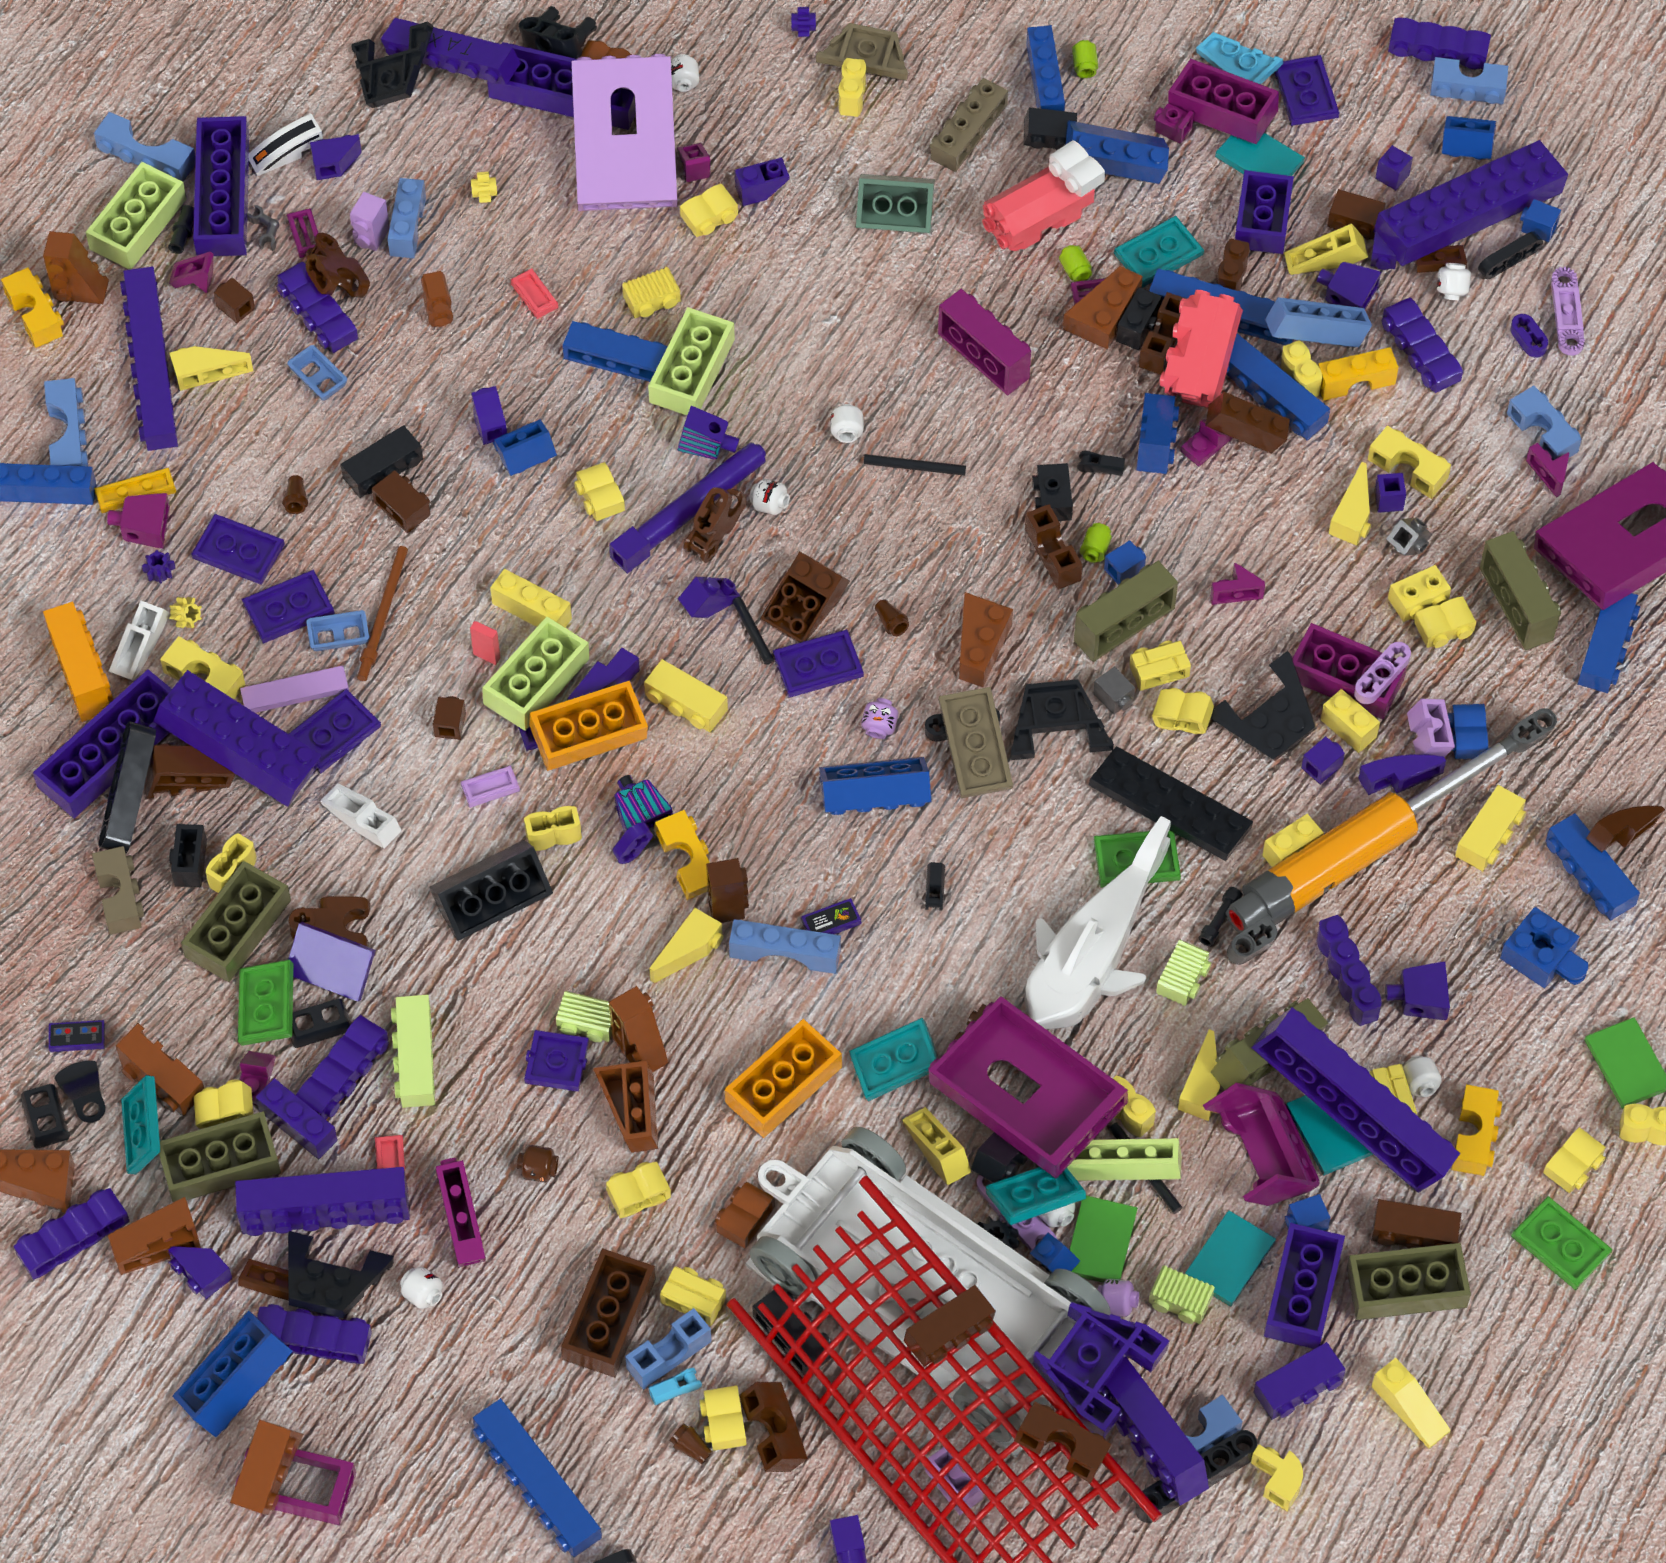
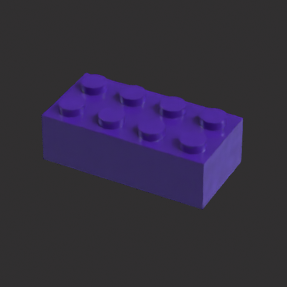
M1290 1223L1264 1337L1312 1349L1320 1346L1345 1239L1344 1235Z

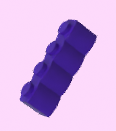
M1395 18L1388 52L1398 57L1413 56L1422 61H1434L1435 57L1460 60L1459 65L1461 64L1469 69H1483L1484 63H1486L1491 35L1478 30L1466 31L1455 26H1441L1432 22H1417L1409 18Z
M303 261L277 275L278 284L276 287L279 294L291 301L290 306L296 315L300 314L304 318V324L310 332L314 331L318 335L317 340L323 349L327 348L331 353H335L358 339L357 329L353 322L342 311L332 296L321 294L307 274L306 264Z
M1411 297L1384 309L1381 320L1383 328L1395 337L1396 346L1408 355L1410 366L1422 374V382L1427 388L1437 393L1461 381L1463 375L1461 365L1449 352L1444 341L1436 334L1429 320L1423 316L1420 308Z
M1339 915L1320 920L1317 932V945L1322 954L1328 958L1329 971L1338 980L1339 992L1344 1000L1349 1003V1012L1352 1019L1359 1026H1363L1378 1020L1382 1004L1381 996L1376 987L1370 983V973L1365 964L1359 960V950L1356 944L1348 937L1349 932L1345 921Z
M359 1015L347 1029L345 1035L333 1046L328 1056L317 1066L312 1076L301 1086L296 1096L324 1119L332 1118L340 1107L339 1101L353 1093L356 1087V1080L361 1076L367 1075L372 1068V1060L377 1055L381 1056L388 1048L389 1039L387 1031Z
M111 1188L101 1189L94 1192L86 1203L75 1204L69 1207L63 1217L46 1221L38 1232L33 1234L27 1233L21 1236L13 1247L16 1255L34 1280L44 1276L57 1265L72 1259L82 1250L95 1245L115 1230L124 1227L130 1220L126 1210Z
M275 1304L259 1307L257 1318L272 1330L293 1351L292 1353L312 1355L324 1359H338L355 1364L365 1363L372 1334L371 1327L365 1320L360 1318L340 1320L339 1317L327 1314L314 1316L305 1309L285 1311L283 1307Z

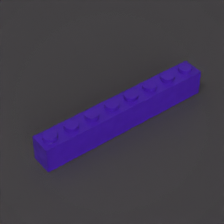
M154 266L124 270L125 281H120L122 296H127V301L123 302L125 317L129 316L130 322H125L127 337H132V342L128 343L130 358H135V363L131 364L133 379L137 378L138 384H134L133 388L135 399H140V405L136 406L138 421H143V426L139 427L141 442L146 441L148 451L178 447Z

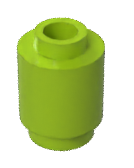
M1088 40L1079 41L1072 47L1074 71L1080 78H1091L1096 75L1098 69L1096 45Z
M1069 245L1061 251L1059 261L1071 280H1074V282L1085 281L1092 276V266L1080 246Z
M1094 523L1087 529L1080 548V554L1086 561L1095 563L1104 560L1112 539L1110 528L1101 523Z

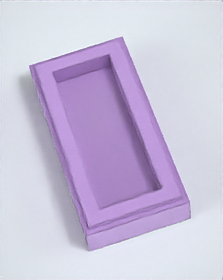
M511 765L461 781V787L469 808L520 791Z

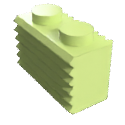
M1179 940L1158 980L1156 993L1186 1006L1189 999H1195L1201 985L1198 984L1200 977H1206L1212 963L1208 961L1209 952Z
M565 991L556 1016L557 1029L566 1035H584L593 1042H602L603 1040L609 1042L612 1035L609 1001Z
M1163 1265L1150 1292L1148 1303L1152 1304V1307L1161 1313L1169 1311L1177 1314L1178 1318L1185 1323L1193 1324L1196 1322L1201 1324L1213 1298L1215 1287Z

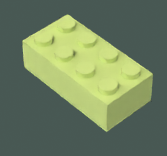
M141 162L85 232L89 249L131 270L187 200L183 182Z
M687 307L648 385L649 403L688 415L691 406L701 409L735 340L734 322Z
M546 617L482 687L483 704L526 731L529 728L530 713L546 708L588 662L589 642L549 617Z

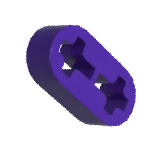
M1527 314L1516 315L1512 319L1510 327L1513 337L1529 356L1534 358L1542 357L1548 347L1546 335L1531 316ZM1518 324H1520L1521 326H1527L1526 330L1524 329V327L1518 328Z
M645 822L631 826L614 846L612 851L618 863L626 864L636 859L652 839L653 834Z

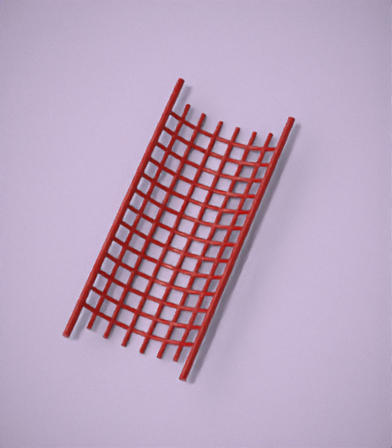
M864 1176L859 1181V1184L890 1218L891 1222L878 1229L863 1211H860L857 1216L872 1234L858 1244L851 1239L841 1226L836 1228L835 1232L847 1244L850 1250L836 1262H833L822 1248L816 1245L812 1250L828 1269L813 1282L800 1266L795 1264L792 1270L807 1288L793 1301L779 1284L773 1287L774 1291L788 1306V1309L778 1320L764 1303L758 1306V1309L774 1326L768 1335L763 1332L735 1298L727 1303V1307L944 1563H959L953 1556V1553L959 1546L971 1558L973 1563H984L983 1561L993 1549L998 1552L1006 1563H1020L1032 1550L1043 1563H1053L1038 1544L1055 1531L1070 1550L1073 1549L1076 1544L1060 1525L1077 1511L1087 1524L1095 1530L1099 1524L1086 1511L1083 1505L1098 1494L1115 1514L1118 1513L1121 1508L1105 1491V1489L1117 1481L1153 1522H1156L1162 1516V1513L1109 1453H1107L1102 1463L1113 1476L1101 1484L1093 1478L1092 1482L1089 1483L1093 1490L1077 1500L1064 1485L1075 1475L1067 1472L1061 1478H1058L1045 1463L1060 1451L1068 1460L1070 1459L1069 1450L1063 1444L1054 1442L1056 1446L1041 1457L1015 1441L1000 1454L994 1450L985 1438L1002 1424L1015 1439L1018 1431L1008 1419L1022 1408L1029 1412L1032 1407L1030 1403L1041 1395L1056 1409L1055 1413L1066 1419H1072L1082 1428L1088 1429L994 1321L992 1327L987 1331L1001 1347L987 1355L974 1340L982 1334L977 1332L971 1336L967 1344L982 1360L968 1370H965L953 1357V1354L960 1350L956 1347L948 1351L947 1356L937 1364L932 1362L926 1368L920 1364L911 1353L912 1351L909 1347H906L893 1331L909 1317L914 1323L920 1321L921 1318L916 1312L928 1303L932 1302L937 1309L944 1304L938 1297L951 1289L958 1296L966 1291V1288L868 1176ZM896 1226L910 1241L897 1250L883 1235ZM878 1239L890 1255L874 1265L862 1249ZM914 1247L928 1262L917 1270H914L902 1257L904 1253ZM856 1255L868 1271L854 1283H851L839 1268ZM896 1260L908 1276L892 1286L880 1270ZM932 1268L946 1283L935 1291H932L920 1277ZM834 1274L846 1290L830 1303L818 1289V1286ZM874 1276L885 1288L886 1292L872 1304H869L857 1289ZM914 1281L926 1297L910 1307L898 1291ZM811 1293L825 1307L813 1322L799 1308ZM852 1295L864 1311L848 1324L836 1310V1307L848 1296ZM892 1297L904 1310V1313L888 1326L875 1310ZM793 1313L806 1327L797 1341L783 1326ZM829 1314L843 1328L831 1343L817 1329ZM870 1316L882 1332L866 1345L854 1331V1328ZM778 1332L791 1346L786 1356L772 1342ZM811 1334L824 1348L815 1362L801 1347ZM847 1335L861 1349L848 1365L835 1350ZM888 1337L900 1353L884 1366L872 1350ZM1005 1352L1019 1367L1008 1376L993 1361ZM796 1353L809 1368L803 1378L790 1363ZM829 1355L842 1369V1372L833 1383L819 1369ZM867 1356L879 1370V1373L865 1386L853 1372V1369ZM906 1358L919 1374L903 1388L890 1371ZM947 1360L960 1376L945 1389H942L930 1373ZM987 1365L1000 1381L984 1392L971 1376ZM1022 1374H1025L1037 1388L1036 1391L1027 1397H1024L1012 1383L1013 1380ZM813 1375L827 1389L821 1399L807 1384ZM847 1376L860 1390V1393L851 1404L837 1390ZM884 1377L897 1391V1394L885 1407L871 1393V1390ZM924 1379L937 1396L921 1409L908 1393ZM965 1381L978 1398L961 1411L948 1395ZM1005 1386L1018 1403L1005 1413H1002L989 1397ZM831 1396L845 1410L839 1420L825 1405ZM865 1397L878 1412L869 1425L855 1411ZM901 1399L916 1414L903 1428L889 1414ZM943 1401L955 1417L939 1430L926 1414ZM984 1403L997 1419L983 1431L979 1432L966 1416ZM849 1417L863 1431L857 1441L843 1426ZM883 1419L897 1434L887 1447L873 1432ZM920 1420L934 1435L921 1450L907 1435ZM961 1422L974 1438L958 1452L945 1435ZM867 1438L881 1452L875 1463L862 1448ZM901 1440L915 1455L905 1469L891 1453ZM938 1442L953 1457L940 1471L925 1456ZM980 1444L993 1460L979 1473H976L963 1457ZM1021 1446L1034 1462L1017 1476L1004 1459ZM886 1459L899 1474L893 1484L879 1469ZM919 1462L934 1477L924 1490L909 1475ZM957 1463L971 1478L958 1493L944 1478ZM998 1465L1011 1482L995 1495L982 1479ZM1040 1468L1053 1484L1036 1498L1022 1481L1036 1469ZM904 1481L918 1496L912 1505L898 1491V1488ZM938 1483L952 1498L942 1512L928 1497ZM975 1485L990 1500L977 1515L963 1501V1498ZM1017 1487L1030 1504L1014 1517L1001 1500ZM1058 1489L1072 1506L1058 1518L1054 1519L1041 1503ZM922 1502L936 1517L930 1527L916 1512ZM956 1505L970 1520L961 1533L946 1518ZM994 1507L1009 1522L995 1537L981 1522ZM1036 1509L1049 1525L1033 1539L1021 1526L1020 1522ZM941 1524L954 1538V1542L948 1549L934 1533ZM975 1527L989 1542L979 1555L965 1541V1538ZM1013 1528L1027 1543V1546L1014 1559L999 1543Z

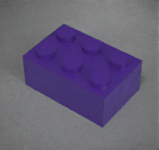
M1244 170L1235 232L1236 240L1248 242L1250 250L1283 254L1294 176Z

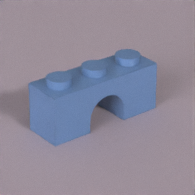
M1435 57L1430 96L1456 98L1465 101H1481L1490 104L1504 103L1509 66L1484 63L1483 72L1479 76L1468 77L1462 74L1459 69L1460 60Z
M399 178L388 234L390 256L415 258L418 243V219L423 218L426 202L424 180Z
M1532 386L1510 399L1507 415L1522 431L1531 426H1540L1547 431L1541 435L1539 445L1543 450L1545 449L1550 453L1552 460L1568 452L1569 458L1578 453L1582 439L1579 432L1565 421L1563 414L1549 403L1547 396L1543 392Z
M693 1308L671 1324L670 1332L662 1340L653 1345L647 1340L625 1356L626 1369L644 1390L711 1343V1328Z
M1222 1394L1199 1409L1198 1420L1205 1431L1196 1437L1187 1435L1186 1437L1199 1454H1202L1240 1431L1243 1421Z

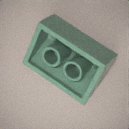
M861 174L858 187L856 228L930 233L935 179Z

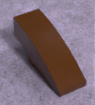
M1638 806L1619 810L1599 820L1586 839L1601 852L1605 851L1616 841L1626 848L1651 829L1665 809L1662 806Z

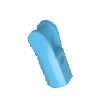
M695 1368L686 1369L671 1378L649 1386V1394L654 1405L699 1389L702 1386V1382L697 1380ZM685 1380L686 1385L680 1387L678 1383Z

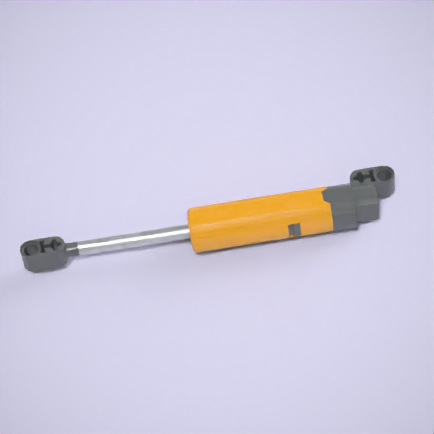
M1547 708L1537 710L1517 723L1508 737L1407 802L1395 793H1387L1307 844L1303 849L1293 853L1243 885L1242 892L1244 896L1232 903L1225 913L1233 928L1239 933L1228 946L1227 956L1229 960L1234 964L1242 965L1267 950L1277 936L1276 925L1417 835L1418 823L1415 818L1417 813L1512 752L1522 753L1545 739L1556 726L1557 717L1555 713ZM1537 720L1544 721L1547 728L1541 727ZM1527 731L1529 732V735L1526 738H1520L1521 736L1526 734ZM1265 933V934L1267 935V937H1266V936H1262V937L1259 938V939L1256 941V943H1255L1254 940H1255V938L1257 937L1258 934H1261V935H1262V934ZM1235 945L1244 946L1247 953L1238 952Z

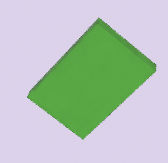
M1170 830L1167 834V837L1170 838L1168 851L1162 864L1148 883L1179 881L1181 879L1175 835ZM1150 831L1094 836L1100 888L1105 887L1132 865L1137 852Z
M291 960L240 968L238 1043L241 1046L292 1037L294 963Z
M1635 1017L1585 1037L1584 1041L1622 1109L1626 1105L1636 1104L1666 1092V1073Z
M1086 1196V1199L1081 1202L1070 1246V1251L1080 1260L1072 1272L1082 1278L1102 1283L1107 1279L1121 1280L1138 1207Z
M1549 1196L1511 1235L1513 1239L1574 1290L1578 1289L1613 1250Z

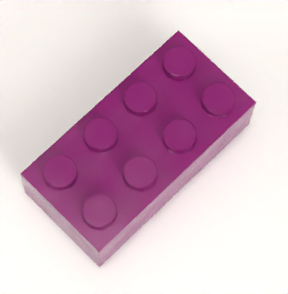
M1190 58L1168 91V103L1186 112L1193 111V121L1257 144L1278 112L1279 91Z
M959 289L939 305L938 334L1007 396L1030 379L1031 349L1029 345L1013 335L1011 329L1006 325H1002L990 310H985L978 304L973 295L967 294L963 289Z
M1311 623L1293 656V662L1302 686L1328 697L1334 696L1340 689H1343L1357 701L1354 696L1357 681L1380 657L1382 652ZM1393 657V661L1391 662L1393 665H1394V661L1396 660V658H1394V657ZM1407 666L1375 702L1371 704L1357 702L1370 714L1384 720L1405 679ZM1379 668L1375 671L1376 675L1381 678H1386L1390 675L1389 671L1385 668ZM1371 681V685L1366 690L1362 689V692H1371L1374 683Z

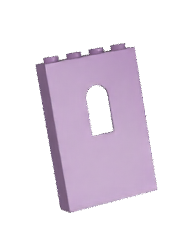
M654 54L651 57L641 58L639 55H629L622 59H616L614 56H605L599 60L580 57L572 61L578 211L678 207L671 56L666 57L664 54ZM619 88H627L635 96L637 134L612 135L611 95Z

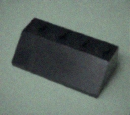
M525 840L429 887L440 913L457 941L553 894L534 846Z

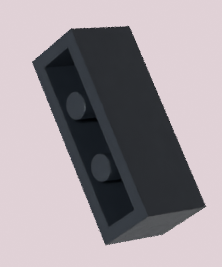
M403 425L341 463L342 477L357 496L362 498L367 494H372L371 488L394 470L401 474L409 468L416 467L423 460L422 446Z
M774 1290L752 1306L754 1319L767 1334H769L774 1326L758 1309V1306L764 1303L778 1320L788 1309V1306ZM787 1291L786 1293L790 1296V1298L793 1301H795L793 1295ZM804 1312L807 1318L813 1322L812 1317L807 1312ZM794 1313L783 1325L796 1341L806 1329ZM778 1332L773 1340L787 1354L791 1346ZM821 1333L829 1343L832 1342L826 1333ZM812 1334L801 1346L813 1362L824 1350ZM796 1353L791 1361L805 1375L809 1368ZM830 1355L825 1359L821 1366L831 1359Z

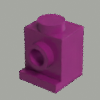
M1169 103L1164 109L1159 107L1154 116V121H1156L1155 132L1181 144L1193 127L1194 112H1186Z

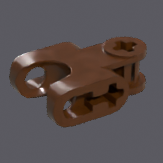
M323 232L318 233L314 239L316 244L313 248H309L305 254L307 259L306 271L317 290L321 294L332 295L337 286H340L351 297L363 298L368 292L370 281L359 262L355 258L346 257L336 239L331 235Z
M712 488L707 493L694 517V528L684 542V550L687 552L693 550L701 555L700 560L705 563L709 562L716 554L724 535L729 534L733 530L745 508L746 496L736 489ZM717 494H720L721 497L716 503H714L715 496ZM735 495L738 503L736 507L730 508L733 500L732 496Z
M323 897L319 900V908L302 907L291 912L288 919L290 935L294 940L298 924L304 922L369 947L368 939L363 933L351 932L346 929V926L351 921L366 919L370 913L371 904L365 897Z

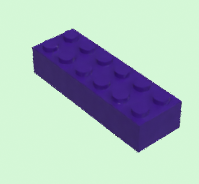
M502 42V45L513 47L521 64L507 85L487 81L489 98L574 117L572 61L577 59ZM619 88L611 95L612 127L630 130L636 114L635 96L631 90Z
M246 116L197 118L193 230L196 256L207 252H212L214 256L247 255L250 134Z
M147 669L33 772L37 788L75 819L111 786L124 729L129 721L156 728L154 745L158 744L170 733L153 721L159 705L172 688Z
M188 670L161 702L153 721L287 807H289L313 775L322 756Z
M404 1167L235 1181L237 1216L242 1234L259 1236L264 1232L285 1234L298 1229L316 1231L321 1227L342 1229L348 1225L356 1224L372 1226L380 1222L399 1224L403 1220H410L408 1186Z
M1125 1357L1099 1394L1121 1408L1119 1419L1115 1423L1117 1429L1123 1437L1127 1435L1132 1441L1130 1444L1138 1457L1143 1456L1145 1458L1150 1474L1154 1478L1159 1477L1162 1481L1161 1486L1169 1499L1174 1497L1181 1506L1209 1489L1204 1459L1128 1358Z

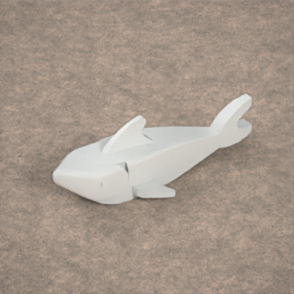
M1162 816L1158 819L1137 852L1132 865L1086 902L1065 923L1057 935L1043 919L1036 920V948L1040 960L1027 979L1025 1006L1028 1016L1045 1029L1074 1026L1091 1012L1101 995L1117 996L1145 983L1146 975L1116 970L1125 949L1147 884L1157 872L1168 851L1170 838L1167 837L1171 826L1170 820Z

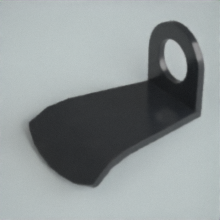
M77 1062L65 1067L55 1075L57 1084L73 1102L76 1113L82 1121L93 1123L103 1117L106 1107L100 1092L97 1062ZM94 1102L98 1104L99 1110L95 1115L87 1116L83 1113V1108L87 1103Z

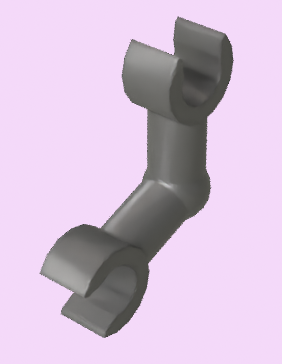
M254 205L258 215L253 216L247 213L249 221L253 224L261 223L267 226L266 234L262 235L259 239L261 250L266 242H271V249L274 251L277 245L275 235L279 228V222L264 214L262 207Z

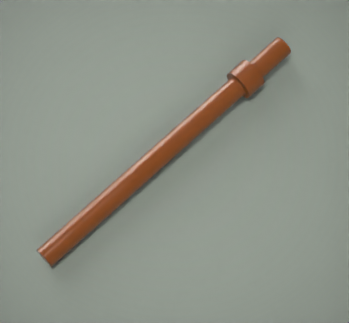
M399 546L367 647L363 649L360 657L362 663L357 675V679L360 681H367L371 666L375 664L378 656L376 650L408 549L404 546Z

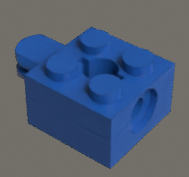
M1537 907L1531 910L1504 943L1500 957L1505 963L1544 989L1556 974L1571 984L1576 985L1584 981L1588 971V962L1574 953L1580 936Z

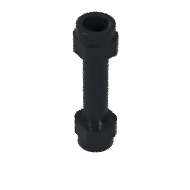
M1229 887L1222 898V905L1211 923L1204 926L1198 937L1202 944L1211 947L1219 937L1218 930L1227 917L1226 911L1232 903L1243 896L1239 889Z

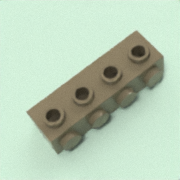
M982 78L978 85H974L965 102L959 103L955 115L951 119L948 118L941 133L932 138L929 145L931 160L957 172L1007 107L1008 90L985 78Z

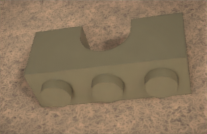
M124 846L92 853L100 889L106 887H117L120 889L115 896L101 899L109 934L112 935L142 928L140 918L145 917L142 902H136L135 895L140 894L137 878L131 879L130 871H135L132 855L126 856Z

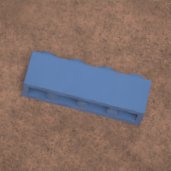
M1280 297L1277 298L1265 318L1273 337L1350 347H1360L1372 327L1364 308Z

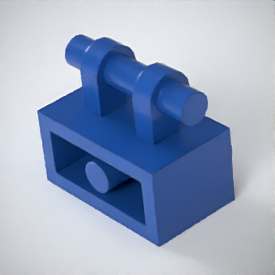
M1446 116L1442 154L1452 157H1473L1478 160L1491 159L1496 121Z
M541 419L506 433L492 442L510 476L521 473L532 466L557 456L549 431Z

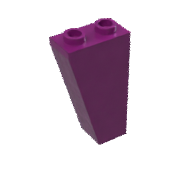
M457 1158L440 1161L441 1165L436 1166V1175L458 1268L485 1262L486 1257L463 1160L457 1161Z

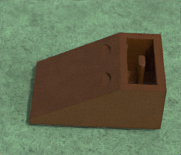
M799 551L760 619L798 642L807 641L838 603L850 580Z

